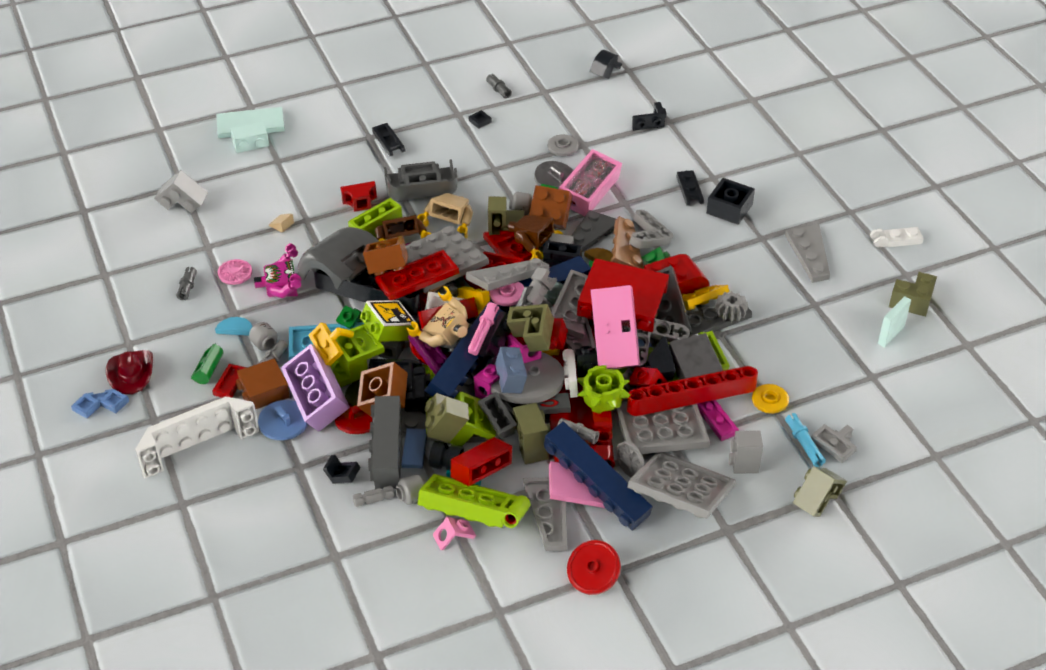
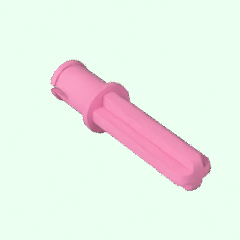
M489 302L484 314L480 316V323L468 347L469 354L478 355L490 327L494 325V318L499 310L497 304Z

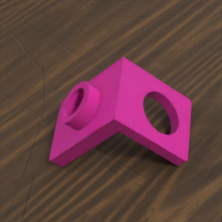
M508 335L507 347L520 348L524 364L541 359V351H536L533 356H528L529 349L527 345H522L512 335Z
M489 364L474 376L476 397L483 399L492 394L491 385L500 379L495 365ZM480 386L487 391V395L480 391Z

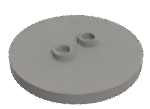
M529 351L528 356H533L536 351ZM541 352V359L524 364L527 379L522 394L502 393L499 380L491 385V393L497 392L502 400L518 404L539 403L554 397L564 385V369L555 358Z

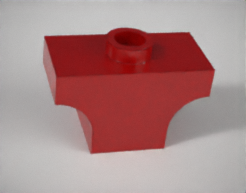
M375 181L340 187L343 205L352 206L354 212L371 209V201L377 199Z

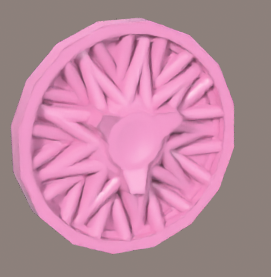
M233 259L224 262L217 272L219 279L223 283L236 285L247 281L251 277L252 268L247 261Z
M515 282L490 290V298L497 305H516L521 298L524 286L520 282Z

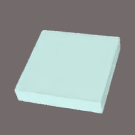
M904 296L884 316L878 341L879 345L885 347L905 327L911 299Z

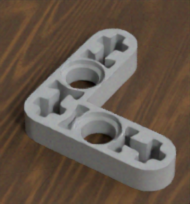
M636 210L633 220L645 231L633 232L629 243L633 247L640 249L669 245L673 238V233L647 211Z
M660 319L654 320L653 332L643 331L639 333L640 330L637 329L638 339L643 340L645 343L644 346L639 347L640 367H644L647 361L650 338L661 340L662 337H666L667 342H671L678 338H688L690 334L689 329L685 325ZM656 327H664L666 333L660 334L657 332ZM678 331L681 332L682 337H679Z

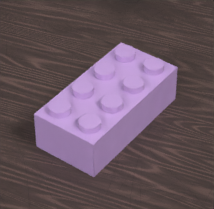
M312 344L281 367L304 421L318 432L350 408L331 367L324 363L317 349Z

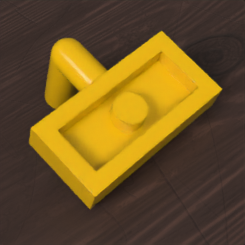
M320 323L308 336L324 363L331 366L343 354L336 339L339 336L352 338L354 332L338 327L331 333L326 323Z

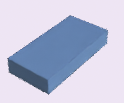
M407 428L402 468L423 469L427 441L426 429Z

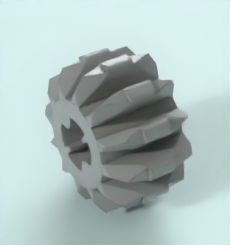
M731 291L728 294L724 292L723 295L718 296L715 309L718 317H723L724 321L728 319L732 323L733 320L740 321L741 318L745 317L748 310V302L745 296H740V293L735 294Z

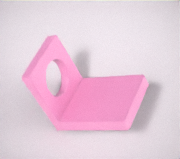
M446 517L433 533V536L440 550H444L455 536L474 539L476 534L469 521ZM446 529L447 537L442 541L441 532Z

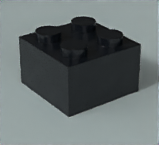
M722 178L708 197L706 213L739 225L753 205L755 188Z

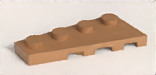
M619 216L615 220L614 225L615 237L613 239L614 248L612 249L613 257L611 262L644 269L640 249L633 247L629 243L632 233L635 232L634 223L629 219Z

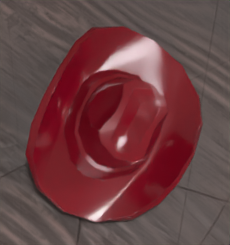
M150 350L127 351L110 358L106 364V377L110 386L122 394L133 395L142 391L151 378L153 353Z

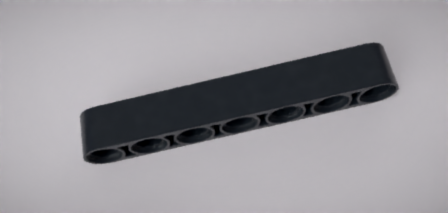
M318 270L314 272L315 287L320 290L365 303L366 301L389 300L376 283V279L359 275L350 282L347 280L343 281L340 289L337 290L331 278L324 271ZM418 291L395 299L401 302L410 315H417L421 311L420 293Z

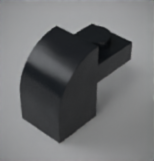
M601 50L595 57L589 72L609 79L613 68L621 69L622 63L617 61V54Z

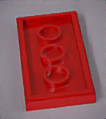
M441 250L408 263L401 270H391L378 275L375 279L387 298L395 300L457 275L460 272L448 254Z

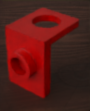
M635 367L628 383L630 386L647 387L656 385L658 379H660L661 383L668 381L657 368Z

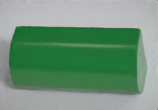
M215 343L205 350L191 376L192 380L199 384H207L224 354L223 349Z

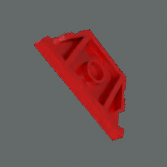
M500 231V235H489V232L483 233L484 240L496 254L523 258L525 261L531 259V252L528 253L522 244L515 242L513 232Z

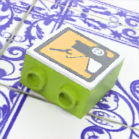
M399 300L366 301L360 319L377 342L409 341L407 328L410 330L414 329L411 322H415V320Z

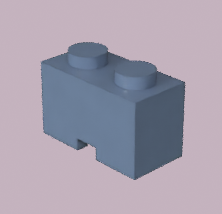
M500 347L495 367L497 375L500 376L502 393L522 394L527 373L521 350L516 347Z

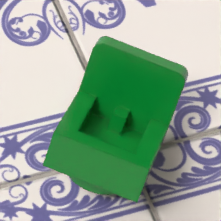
M658 247L641 258L644 265L671 256L668 251L664 252L661 247Z
M345 305L338 315L336 322L352 329L356 322H362L360 319L361 311Z

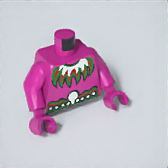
M292 243L285 247L287 254H283L275 263L264 266L265 276L254 277L255 288L266 287L269 297L285 298L287 296H298L297 289L301 287L300 281L302 279L294 272L293 259L290 258L298 255V250H296V246Z

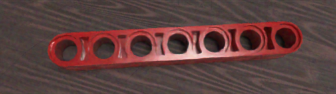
M744 366L633 389L628 392L630 396L627 400V412L632 416H641L751 393L756 390L758 371L752 366Z

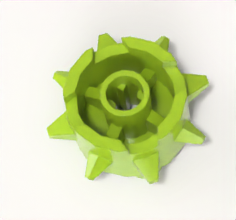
M606 365L595 366L588 370V374L585 377L577 379V382L583 386V391L577 395L583 396L584 402L595 413L619 408L623 398H629L630 396L624 390V385L630 381L624 380L623 374L618 369H607Z

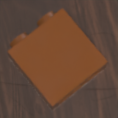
M275 358L237 371V387L239 391H243L242 396L244 400L254 403L255 411L263 409L273 402L290 399L288 383Z

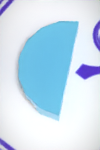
M230 317L221 321L215 328L216 334L249 336L253 326L245 318Z

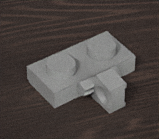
M824 424L811 436L816 445L841 463H844L856 452L857 447L849 440L852 437L853 428L849 425H846L838 432Z

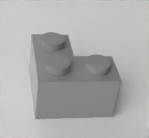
M180 170L161 186L154 199L167 210L178 202L192 213L202 205L208 191Z

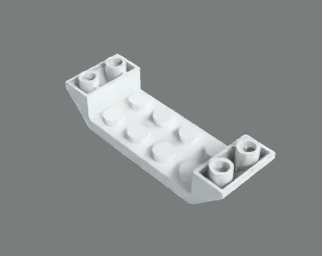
M225 396L148 427L135 449L144 479L164 471L161 458L235 429L240 439L259 432L254 403Z

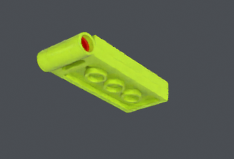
M433 474L420 488L417 505L423 506L427 510L442 511L449 516L464 517L468 521L482 522L490 527L497 526L502 528L505 525L508 528H514L529 510L531 502L523 495L516 496L475 484L467 486L455 479Z

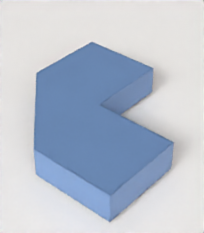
M115 389L105 390L104 393L93 394V392L85 393L71 408L72 411L85 418L91 416L100 406L116 414L129 402V398Z

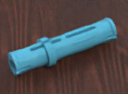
M792 413L793 419L791 415H788L785 421L793 431V437L798 439L812 461L813 466L819 467L817 462H819L820 466L823 465L826 460L808 434V428L801 423L796 413Z

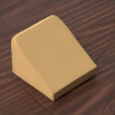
M281 214L269 226L283 233L294 224L293 214Z

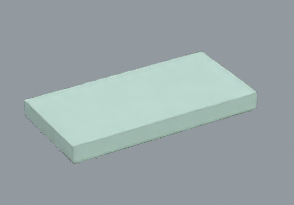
M282 107L216 114L218 138L231 137L230 128L262 121L267 133L285 131Z

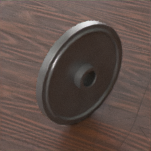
M546 161L537 166L534 179L538 186L545 184L558 187L559 189L574 170L558 161Z

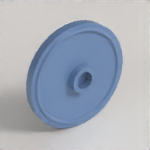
M292 400L273 402L267 405L258 417L260 431L266 437L274 440L295 438L303 433L308 426L302 417L296 401Z

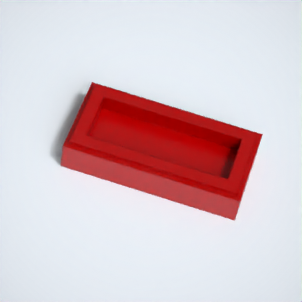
M229 363L213 388V395L222 398L225 396L232 398L238 389L236 384L238 379L237 371L247 367Z

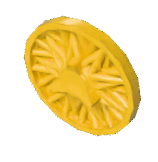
M763 384L756 387V390L753 391L752 402L758 410L774 414L786 409L789 404V396L780 386Z

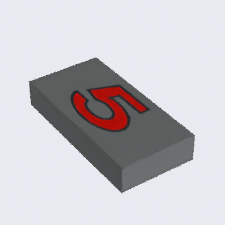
M558 393L548 400L537 403L539 410H543L544 414L571 412L568 393Z

